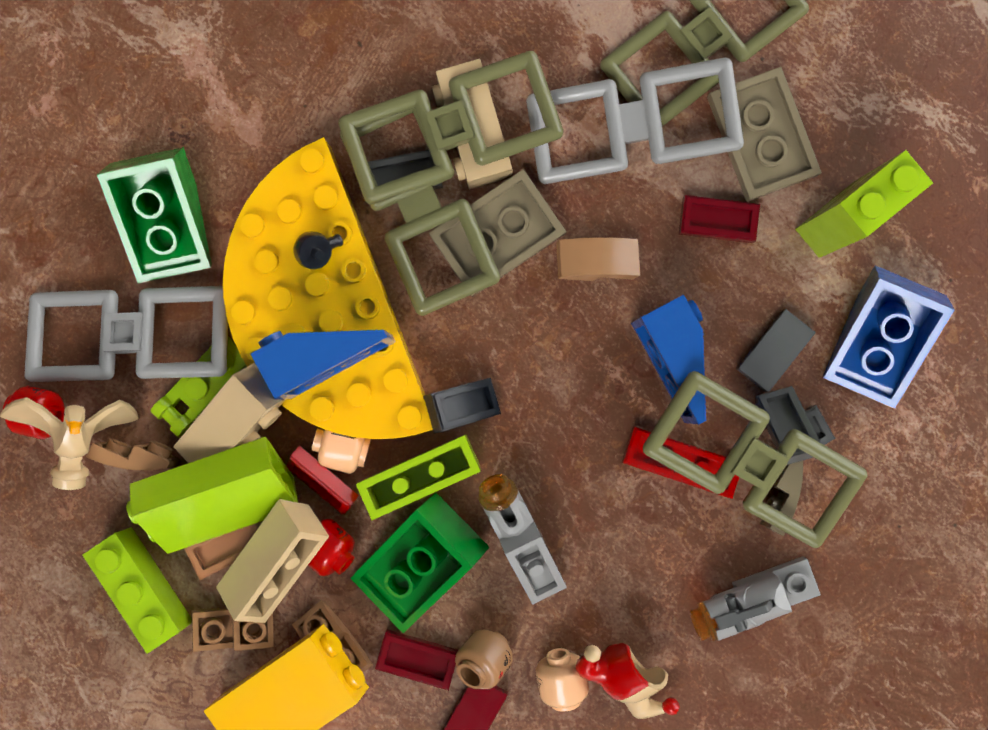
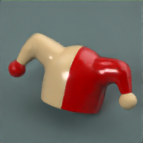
M625 643L611 644L602 653L599 647L592 644L587 646L584 655L577 659L575 669L580 677L601 685L611 698L625 703L629 711L637 719H646L664 713L675 715L680 709L679 702L673 697L666 698L664 702L650 698V696L665 687L668 681V673L658 666L650 669L643 667L632 653L630 646Z

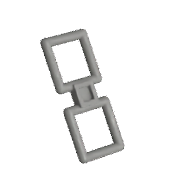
M724 57L645 72L640 76L639 80L642 100L619 104L617 85L611 79L550 90L555 105L603 96L612 157L552 168L549 145L546 143L534 148L539 181L543 184H550L623 171L628 167L626 144L649 140L651 159L655 164L740 150L744 145L732 61ZM718 75L727 137L665 147L656 86ZM534 93L530 94L527 97L526 103L531 132L546 126Z
M223 286L146 288L139 293L138 312L118 313V294L114 290L33 293L29 298L25 378L30 382L109 380L115 374L116 354L136 353V375L141 379L223 376L227 371L228 321L224 305ZM213 301L211 361L152 363L155 303ZM102 305L99 365L42 366L45 307Z

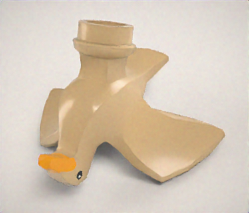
M27 397L7 404L0 413L1 418L32 425L45 431L52 437L54 453L59 456L58 464L50 471L52 485L62 490H76L86 486L89 470L83 465L82 458L89 453L93 434L110 426L130 423L139 419L136 409L122 400L105 406L86 421L83 406H66L64 409V422H62L45 407Z

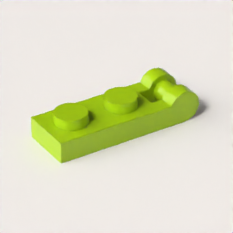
M228 336L227 371L223 376L181 378L151 408L150 412L159 420L163 418L171 425L170 431L178 438L183 436L231 376L247 367L240 356L235 342ZM212 346L197 362L211 361ZM181 400L190 407L183 415L174 408Z

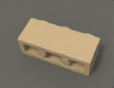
M480 59L436 71L438 84L432 86L437 108L454 103L449 88L450 79L481 68L482 63ZM484 83L467 89L486 147L504 142L488 84ZM469 143L457 147L459 157L453 158L455 170L459 181L466 179L469 190L512 177L513 169L509 157L480 166L474 160Z
M253 363L231 376L173 447L188 463L260 439L261 436L257 432L261 427L266 429L280 417L282 412L278 408L286 399H274L258 367Z
M279 499L216 586L234 621L265 623L328 539L329 535L308 504Z

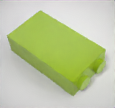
M905 150L851 183L795 230L818 258H821L868 237L932 185L933 182L908 151Z
M263 437L130 483V501L127 502L126 507L130 520L134 524L138 523L147 533L151 542H156L169 554L264 521L279 499L298 503L293 475L267 437Z

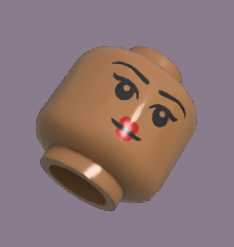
M487 629L474 632L460 647L455 657L457 674L460 680L473 689H491L496 686L509 670L513 661L512 650L507 639L502 634Z

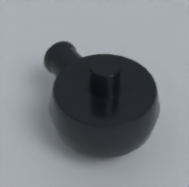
M305 232L296 239L293 253L297 262L302 267L319 269L330 260L332 249L343 245V240L339 234L326 238L319 232Z

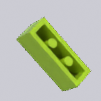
M464 434L358 482L356 486L371 520H374L481 472V466L467 435Z
M132 527L114 533L82 555L147 654L192 624L191 616Z

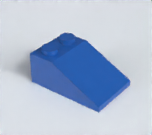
M875 265L854 302L823 374V378L892 408H896L955 310L949 298L945 294Z
M684 295L631 323L671 399L688 373L697 371L705 376L703 329L699 323L703 321V317L696 303L693 300L687 301ZM697 391L681 415L684 423L699 425L706 421L705 395Z
M385 330L287 333L285 335L278 331L260 340L258 343L261 348L250 354L274 399H292L396 341L393 335Z

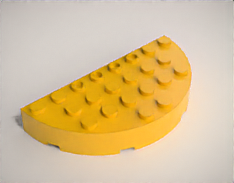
M323 137L302 147L273 168L250 195L236 220L229 239L223 272V298L232 338L241 358L248 367L255 363L250 353L261 348L258 342L278 331L285 335L287 333L385 330L393 335L395 343L292 399H286L281 405L299 418L317 427L356 438L394 439L433 430L423 397L425 396L424 389L332 148ZM313 231L323 234L326 238L339 234L343 240V245L332 249L331 258L325 266L319 269H308L302 267L297 262L293 253V247L296 239L301 234Z

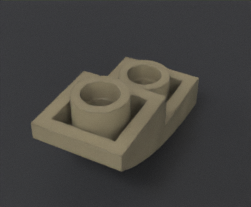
M803 461L785 466L772 486L779 491L777 496H771L766 504L791 518L794 516L801 493ZM764 520L761 521L760 524L782 536L785 535L784 531Z

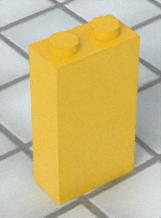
M323 623L221 694L204 710V713L216 730H318L356 705L369 686L365 682L361 669L357 665L352 664L342 650L339 638L333 632H330Z

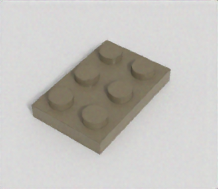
M782 67L735 83L744 145L740 150L728 152L746 202L820 175L822 172ZM720 89L710 92L707 99L721 136L727 137Z
M524 169L470 205L500 273V278L566 234V230ZM458 217L441 224L429 232L430 237L461 282L482 273ZM479 291V292H477V293H474V294H472V295H470V296H471V297H474L475 295H477V294L480 293L481 291Z

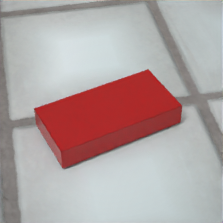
M300 445L290 455L287 463L289 471L339 513L345 515L359 495L326 467L320 465Z

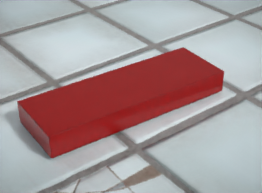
M633 426L622 463L712 492L647 456L643 452V445L651 432ZM667 438L663 444L664 447L714 475L726 459L725 456ZM734 475L725 491L718 495L733 499L739 476Z

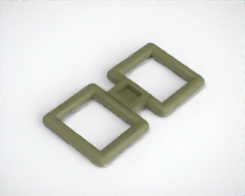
M689 0L700 13L691 22L683 27L671 12L665 11L602 59L600 67L609 79L615 81L617 90L628 103L642 100V95L620 69L619 65L664 30H666L691 63L708 61V58L724 45L737 61L745 62L805 16L809 11V5L805 0H784L790 8L746 43H743L710 0ZM718 75L698 79L660 109L662 127L718 84Z
M526 51L451 78L449 88L454 103L434 110L431 108L426 92L419 89L342 116L339 119L338 125L365 202L375 204L449 178L453 173L447 150L469 143L475 162L483 166L560 139L564 133L537 54L534 51ZM526 69L546 127L486 147L467 89ZM415 108L435 166L376 186L356 128Z
M415 108L356 128L359 137L413 113L427 144ZM340 131V137H341L342 142H343V144H344V146H345V149H346V151H347V148H346L344 139H343L342 134H341V131ZM452 163L453 173L447 179L375 204H369L375 211L383 210L396 203L399 205L406 224L388 231L385 234V242L414 310L420 316H425L495 285L500 280V273L469 202L465 199H459L442 207L433 186L454 176L455 170ZM372 173V176H373L375 185L378 186V184H377V182H376V180H375V177H374V175H373V173ZM458 217L482 273L426 298L402 242Z
M697 371L688 373L644 443L643 452L650 458L716 494H721L725 491L734 475L741 477L753 484L743 500V508L746 511L813 548L822 546L868 476L866 469L797 429L788 431L777 449L769 446L758 439L770 421L768 412ZM697 391L749 420L748 425L715 475L663 446ZM797 448L847 476L813 529L762 502Z

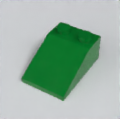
M184 147L113 162L97 174L137 283L211 268L212 262L197 186Z
M435 492L415 510L350 579L404 633L455 585L490 547Z

